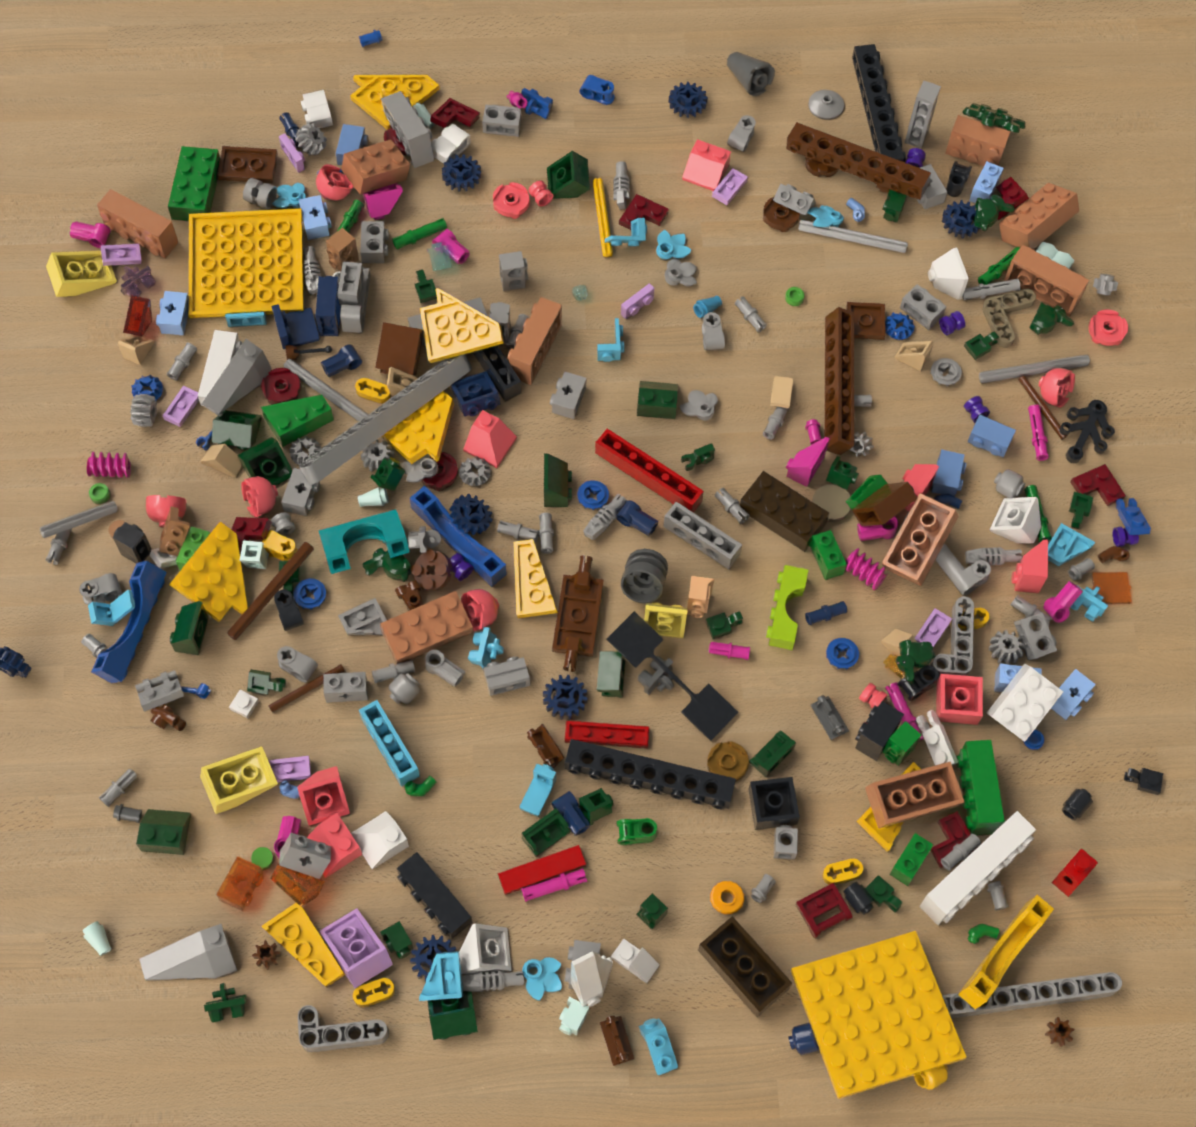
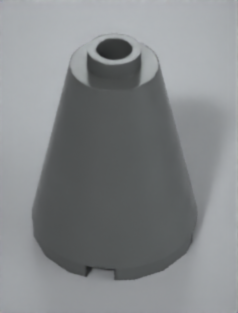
M740 52L730 54L727 59L728 68L747 93L752 96L763 94L766 91L764 88L768 84H772L775 69L770 63Z

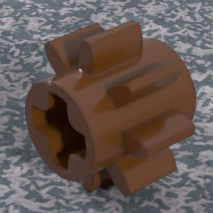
M265 940L264 945H256L257 953L252 954V957L259 959L256 962L258 967L263 964L269 970L270 965H278L276 958L280 957L281 953L275 951L277 949L276 943L270 946ZM263 953H270L271 956L269 958L263 957Z
M1057 1017L1054 1021L1055 1024L1052 1022L1047 1024L1050 1030L1045 1035L1050 1037V1044L1057 1042L1060 1047H1063L1065 1040L1067 1042L1073 1040L1070 1033L1075 1029L1070 1028L1068 1025L1069 1020L1064 1022L1060 1021V1018ZM1056 1029L1063 1031L1064 1034L1061 1036V1033H1057Z

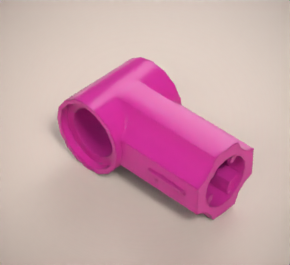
M75 221L72 222L70 227L71 238L87 241L97 248L105 245L111 233L110 228L102 223H96L94 226Z
M449 229L444 230L432 240V244L438 252L446 253L457 264H463L470 255V252L457 241L455 235Z
M893 517L884 525L861 527L860 523L857 524L860 541L893 538L897 532L898 520L896 517ZM885 525H890L892 528H891V529H887V528H885L884 526H885Z
M1069 580L1056 597L1048 598L1045 601L1043 608L1055 622L1061 623L1069 617V608L1083 591Z
M283 816L278 838L274 843V851L278 859H280V849L290 833L299 834L301 819L293 816Z

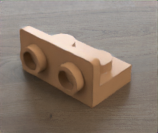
M170 507L160 536L159 552L175 556L179 555L190 527L188 522L181 521V517L178 516L179 508Z

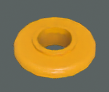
M722 881L713 887L710 893V901L718 912L733 914L742 908L744 893L737 883ZM723 893H730L733 896V901L725 903L722 901L721 895Z

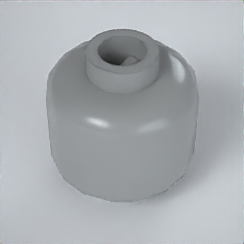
M1010 469L1005 470L1003 473L999 472L994 480V483L997 484L996 491L1008 498L1019 497L1025 486L1023 476Z
M408 673L406 675L399 674L389 685V690L392 693L390 697L397 704L400 702L409 704L420 692L418 687L420 683Z

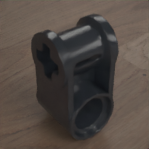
M958 161L954 162L946 186L948 195L957 197L962 193L972 166L967 167L958 164Z
M284 589L278 591L274 596V601L284 631L304 625L291 592Z
M932 665L924 666L914 672L913 684H909L904 677L898 682V686L904 689L909 696L908 700L913 701L935 686L939 672ZM923 675H930L933 680H926Z

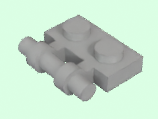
M175 670L169 673L165 671L160 673L161 676L150 680L147 678L142 680L143 683L135 685L144 712L184 696Z

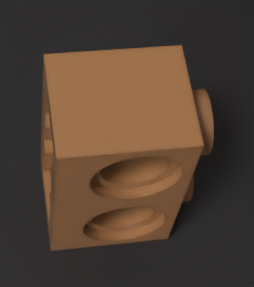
M341 228L326 240L329 264L335 270L341 271L343 262L356 263L359 260L356 240L345 229Z

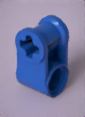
M588 75L579 90L584 98L604 105L613 103L615 99L613 83L594 75Z

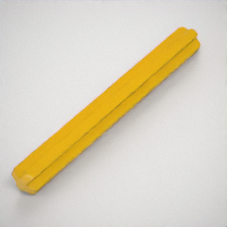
M595 178L593 179V188L602 253L604 257H611L613 255L611 243H605V238L611 235L603 180Z

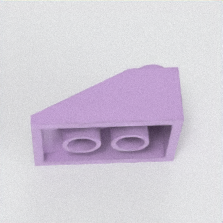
M357 908L319 931L354 988L393 965L385 946Z

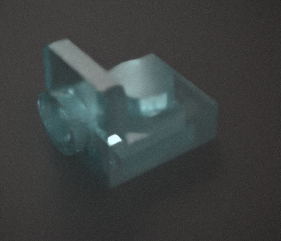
M442 242L431 244L432 248L427 249V252L430 254L433 271L451 268L452 264L448 245L443 246Z

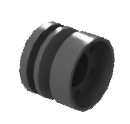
M644 548L632 552L627 559L621 579L623 593L629 599L638 603H651L659 599L668 573L666 559L661 553Z

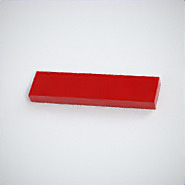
M566 720L565 743H570L571 739L595 745L648 749L649 726Z
M577 845L498 873V878L504 894L507 895L519 891L521 888L558 877L561 873L566 874L586 867V862L580 846Z

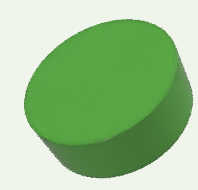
M791 287L786 291L785 300L791 306H799L803 303L805 295L801 288Z
M97 483L90 488L89 496L94 503L103 504L110 498V491L105 484Z
M260 847L252 853L251 861L255 868L266 870L272 866L274 856L270 849Z

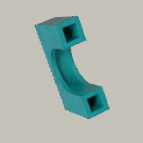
M396 509L319 530L331 574L351 569L347 552L353 544L361 540H381L385 543L390 558L410 553L407 538Z

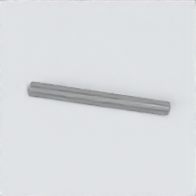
M801 220L799 223L800 231L902 253L906 252L908 243L844 228L834 226L816 227L813 226L814 222Z
M1085 354L984 371L979 373L980 383L1047 373L1055 368L1070 369L1088 366L1090 359Z
M288 359L284 363V368L290 369L294 374L296 373L301 381L322 394L356 420L360 421L368 415V413L293 360Z

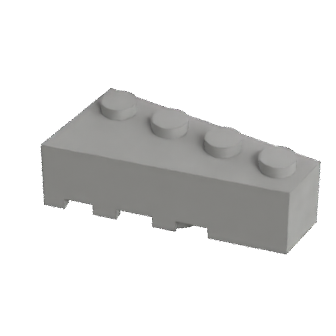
M401 91L381 98L384 114L393 130H395L400 143H403L407 156H411L413 167L416 168L434 161L430 141L432 133L429 128L425 127L422 117H418L416 108L411 107L409 98L405 97Z

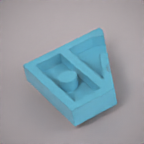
M1061 523L1048 544V561L1061 566L1092 548L1095 542Z
M459 951L437 953L426 978L422 993L419 996V1001L462 998L463 988Z

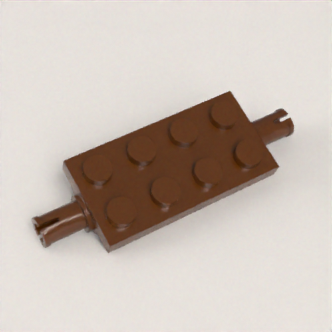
M585 555L580 556L579 569L576 574L563 575L552 652L566 653L563 666L565 671H569L570 664L571 672L576 671L578 655L593 657L604 580L592 577L590 571L593 558L591 556H587L586 563Z

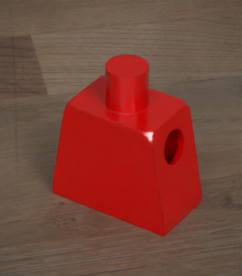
M1080 849L1051 883L1069 897L1095 868L1098 862L1086 851ZM1065 876L1069 877L1073 883H1069Z

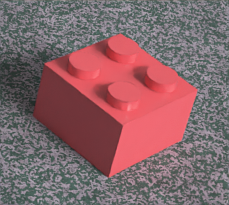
M940 675L936 683V714L940 722L979 724L983 717V677Z

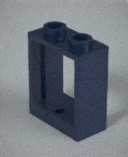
M319 276L315 317L320 336H339L341 306L338 299V277Z

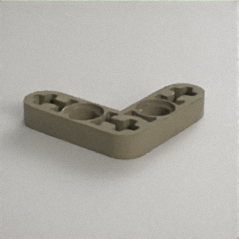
M1022 289L985 300L982 310L991 331H995L999 336L996 339L999 346L1008 348L1013 344L1015 333L1006 313L1031 307L1036 298V294L1031 289ZM1009 299L1013 301L1014 305L1008 306L1004 301ZM994 320H1001L1003 322V325H996L994 323Z

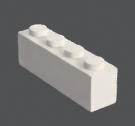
M214 331L198 392L201 406H203L202 402L241 346L242 341L239 340L238 333Z

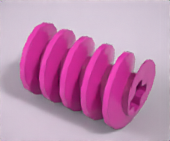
M92 452L91 457L87 460V475L91 476L94 474L95 477H99L101 474L103 477H107L109 474L110 477L118 475L119 478L125 475L129 478L131 462L128 459L127 453H124L123 458H120L119 453H116L115 457L112 458L111 452H108L107 457L104 458L103 452H100L99 457H96L95 452Z
M857 548L846 559V571L850 572L853 570L854 577L860 574L859 580L864 581L867 579L866 585L870 586L873 584L872 589L875 591L888 575V573L884 574L886 567L884 566L879 570V562L872 565L873 558L870 557L868 560H865L866 553L864 552L859 556V548Z

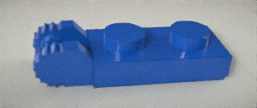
M1129 498L1128 507L1125 508L1123 499H1117L1116 508L1119 513L1118 515L1129 535L1150 534L1151 527L1140 508L1137 507L1136 500Z

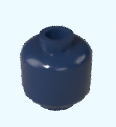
M810 1022L792 1028V1036H788L792 1050L796 1049L800 1055L819 1050Z

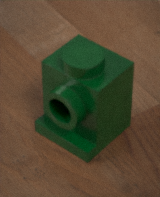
M889 189L887 199L882 208L885 211L883 218L897 223L907 195Z
M836 456L826 481L848 490L850 484H855L859 473L856 472L857 467L852 466L848 462L841 461V457Z
M391 457L389 459L384 458L376 474H372L370 478L379 487L395 491L405 470L400 466L398 460Z
M602 788L579 798V809L590 823V826L594 824V821L612 813L613 800L609 794L606 795Z
M652 893L640 905V910L636 915L652 930L667 915L668 907Z
M400 921L380 932L384 941L387 940L385 943L390 953L395 952L399 959H403L411 953L413 945Z

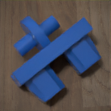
M522 89L521 94L527 100L525 113L528 115L535 113L544 119L548 118L553 99L548 96L545 98L539 96L538 91L534 89Z

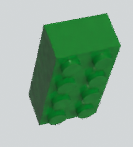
M181 147L168 202V209L172 220L189 221V214L211 213L218 181L217 174L220 162L218 149Z
M992 740L966 741L963 748L960 749L959 755L956 756L958 760L957 768L961 770L959 784L960 788L964 790L963 808L967 809L968 815L965 818L966 827L970 829L971 834L992 835L1005 822Z

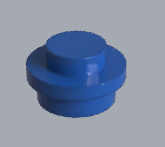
M1034 729L1024 744L1031 750H1038L1043 746L1045 739L1039 730Z

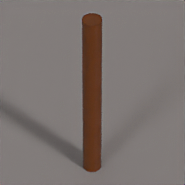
M1021 376L1018 379L1034 403L1041 407L1042 414L1060 439H1065L1068 435L1060 433L1059 427L1061 425L1027 378Z
M340 664L324 674L343 673L345 670ZM324 676L317 677L268 705L269 709L273 713L324 683Z

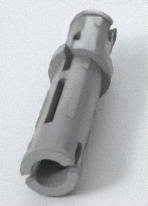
M1017 278L965 288L963 300L979 297L984 299L985 296L1019 291L1020 281Z

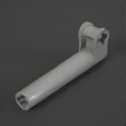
M945 543L936 558L937 563L962 596L970 594L976 588L986 583L991 572L989 563L983 560H979L965 569Z

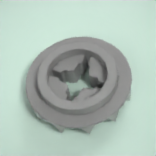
M942 358L933 363L930 374H932L933 380H936L939 385L944 384L947 387L951 384L955 385L960 380L962 371L959 364L954 360ZM949 368V373L943 376V372Z
M307 436L301 439L298 438L289 449L290 456L295 463L300 465L319 451L321 446L314 438H308ZM302 446L308 449L309 455L304 451L302 452Z
M477 456L471 459L468 457L465 462H462L459 469L462 481L471 486L484 484L491 474L490 465L484 458L480 459ZM472 466L475 467V469H478V476L474 472H471Z

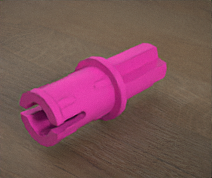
M509 91V94L506 95L511 105L520 109L527 106V100L521 93Z
M710 642L709 653L728 656L729 659L730 657L748 660L750 647L732 645L731 642L730 644Z

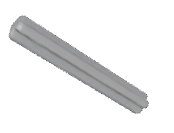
M114 501L44 525L40 527V533L43 538L50 537L116 513L117 505Z

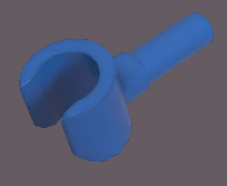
M212 430L206 437L201 436L197 438L196 444L198 447L205 442L202 446L203 450L209 449Z
M203 683L200 684L198 689L181 686L183 692L196 694L202 699L207 698L211 692L208 689L209 687Z

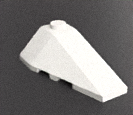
M592 951L572 961L570 983L582 1007L587 1004L591 1007L601 1001L600 998L603 997L613 965L610 957L606 958V956H600L599 953Z

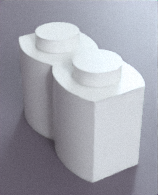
M324 90L303 94L304 100L301 101L303 112L307 111V114L304 115L306 124H314L315 127L320 126V128L332 126V118Z
M454 124L444 128L442 136L431 142L433 156L443 164L444 162L449 163L450 157L455 159V155L461 154L471 143L470 135Z

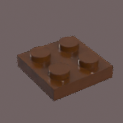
M847 302L846 310L854 312V339L885 340V304Z

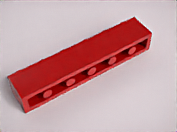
M608 428L595 442V453L673 505L677 502L694 513L702 503L704 494L702 489Z

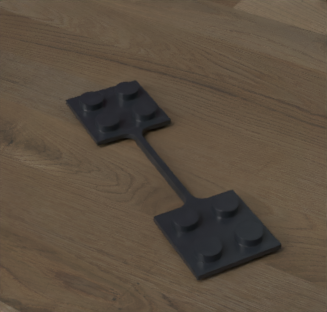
M635 611L606 639L635 668L644 659L652 658L691 697L690 703L681 713L710 741L738 713L709 683L699 693L695 694L654 655L655 648L664 639Z

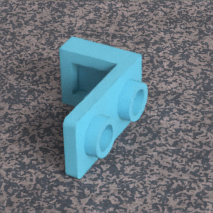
M637 218L631 221V236H609L605 238V243H611V246H620L622 243H628V246H639V243L646 241L647 225L645 224V218Z
M615 318V344H597V361L610 362L612 360H620L621 353H624V341H620V336H623V325H619V318Z
M132 590L125 591L111 604L91 602L88 605L91 624L113 626L135 608Z
M536 764L533 770V780L520 804L521 810L537 817L540 815L556 782V772L552 767L546 764L542 766Z
M659 1018L649 1019L643 1025L638 1026L642 1037L647 1043L657 1075L677 1069L678 1064L666 1027Z

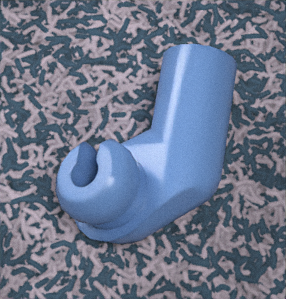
M850 198L846 205L853 210L854 220L860 222L865 218V207L853 198Z
M288 781L280 783L279 789L283 796L292 799L300 797L298 786L291 785Z

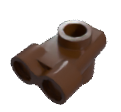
M413 580L407 585H402L395 589L398 598L403 599L408 611L424 605L419 592L421 587L417 580Z
M165 704L162 707L152 708L151 713L153 717L150 721L156 726L165 729L170 724L178 731H182L186 727V721L174 714V710Z

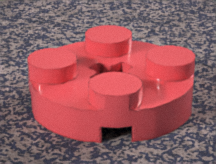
M514 182L505 186L502 184L493 193L494 209L503 216L517 219L529 207V195L526 188L521 184ZM512 197L514 198V202H508L507 200Z
M1114 310L1099 311L1091 318L1088 326L1092 341L1106 346L1121 344L1128 332V324L1125 318L1122 319L1118 316L1119 313ZM1109 325V328H1112V330H1106L1104 327Z

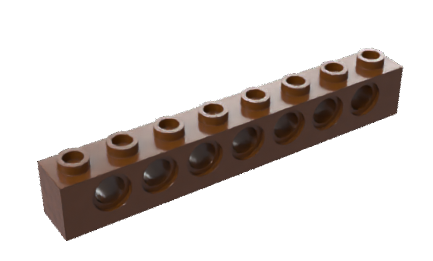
M796 122L787 137L786 149L793 153L853 174L877 185L890 188L893 191H898L909 197L921 200L929 186L931 172L798 122Z
M841 307L836 308L825 317L824 438H830L827 451L837 455H842L854 447V312Z

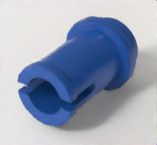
M373 30L372 33L359 36L361 46L364 47L376 42L379 44V41H382L380 31Z

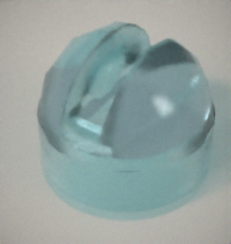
M579 285L572 289L576 300L582 301V298H587L588 291L585 285Z

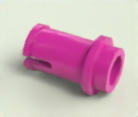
M816 419L807 421L805 429L808 430L811 445L821 440L820 423Z

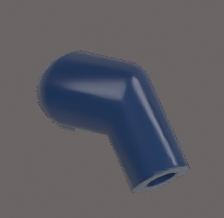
M950 494L936 495L934 497L936 501L959 509L963 501Z

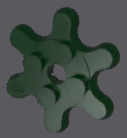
M972 103L970 107H965L962 111L964 115L978 118L986 126L1003 127L1015 133H1019L1020 128L1025 129L1026 127L1024 120L1013 118L1012 115L1008 114L1007 110L1002 108L994 110L985 104Z

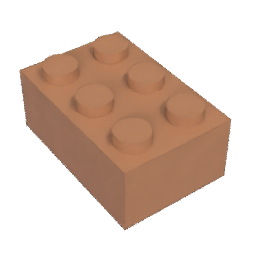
M958 115L945 154L985 166L987 161L999 166L1010 131L995 126H986L979 121Z
M390 139L344 153L341 170L358 193L364 194L407 180L410 163Z

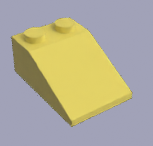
M101 251L52 252L46 265L56 297L77 296L117 282L112 266H103Z
M659 602L646 603L644 621L660 636L684 638L687 608H683L681 605L667 606Z
M262 746L201 767L200 778L215 814L235 808L278 785Z

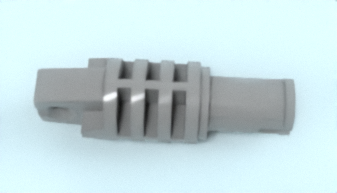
M623 161L616 163V176L613 179L614 201L617 200L619 210L626 209L627 199L630 198V179L627 176V165Z
M308 246V252L306 247L303 248L305 259L303 272L308 291L312 295L318 291L319 276L321 277L319 262L315 257V248Z
M617 494L608 505H604L590 520L583 531L584 535L591 540H595L601 535L613 520L616 519L618 511L627 502L626 498Z
M1001 547L979 548L966 551L965 561L966 564H974L979 560L988 562L989 565H1002L1004 562H1021L1022 556L1018 555L1022 554L1021 549L1004 550Z
M497 970V972L491 971L488 973V971H485L484 973L478 972L462 975L463 991H495L496 989L502 990L508 986L524 985L523 971L503 973V971Z

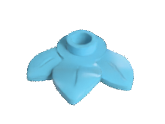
M297 182L293 186H279L277 188L279 198L272 204L278 208H287L291 205L294 208H300L299 199L306 198L304 185Z
M821 205L820 208L813 207L808 211V214L816 217L813 226L839 227L844 219L840 212L835 211L829 206Z
M663 230L657 237L658 246L656 253L662 259H670L672 257L684 258L691 252L689 247L684 246L685 234L670 236L666 230Z
M547 957L541 961L531 959L524 964L522 971L527 980L526 989L531 997L540 1001L544 991L557 992L562 989L561 981L555 973L561 967L559 961ZM536 968L538 972L532 975L529 970Z

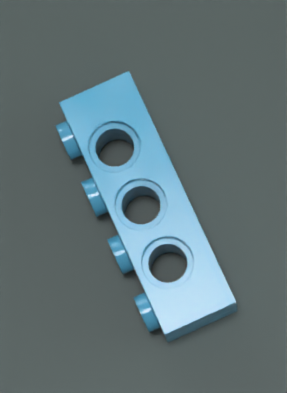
M378 700L359 709L361 720L400 786L402 787L407 782L419 778L418 767Z

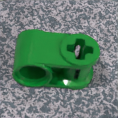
M650 818L621 819L616 821V826L619 828L617 843L620 845L650 843L657 837V824ZM645 827H650L653 829V832L645 834L642 830Z

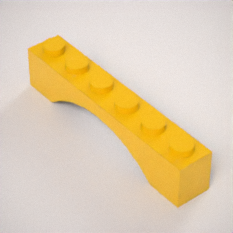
M1038 894L1026 902L958 995L975 1010L986 1003L998 987L1001 978L1012 961L1044 924L1054 908Z

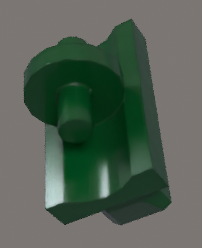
M221 983L220 990L212 992L213 998L221 997V999L206 1002L204 1010L205 1012L208 1011L212 1023L224 1020L222 1008L231 1007L232 1018L243 1017L245 1015V1003L247 1002L246 994L228 998V995L236 994L235 987L227 989L226 984Z

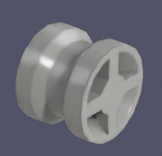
M280 513L271 519L272 526L276 527L275 532L282 536H287L295 530L294 523L290 521L289 513Z

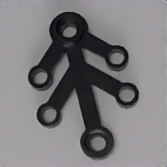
M1093 400L1088 404V407L1081 409L1071 407L1066 415L1070 420L1090 415L1086 421L1073 424L1064 422L1059 427L1062 435H1069L1070 432L1082 430L1075 446L1070 447L1066 452V459L1070 463H1078L1083 457L1082 448L1089 434L1094 443V450L1097 453L1102 454L1107 449V443L1101 440L1095 426V422L1098 420L1102 428L1101 434L1106 439L1111 438L1115 433V429L1108 425L1105 418L1107 406L1104 402Z

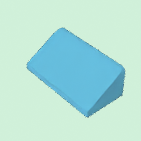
M265 312L225 314L228 327L266 325Z

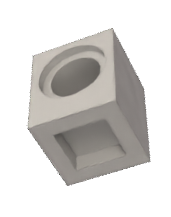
M789 825L776 827L774 832L773 858L795 860L797 855L798 829L792 828ZM787 838L790 840L791 844L784 845L781 843L780 839Z

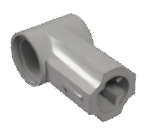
M431 650L427 653L425 667L429 673L438 675L454 687L460 683L465 675L464 670L446 659L439 650ZM436 659L440 663L437 665H433L430 663V661Z

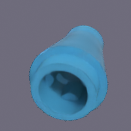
M717 295L698 300L693 306L694 312L697 317L704 318L707 313L713 312L720 307L722 300Z

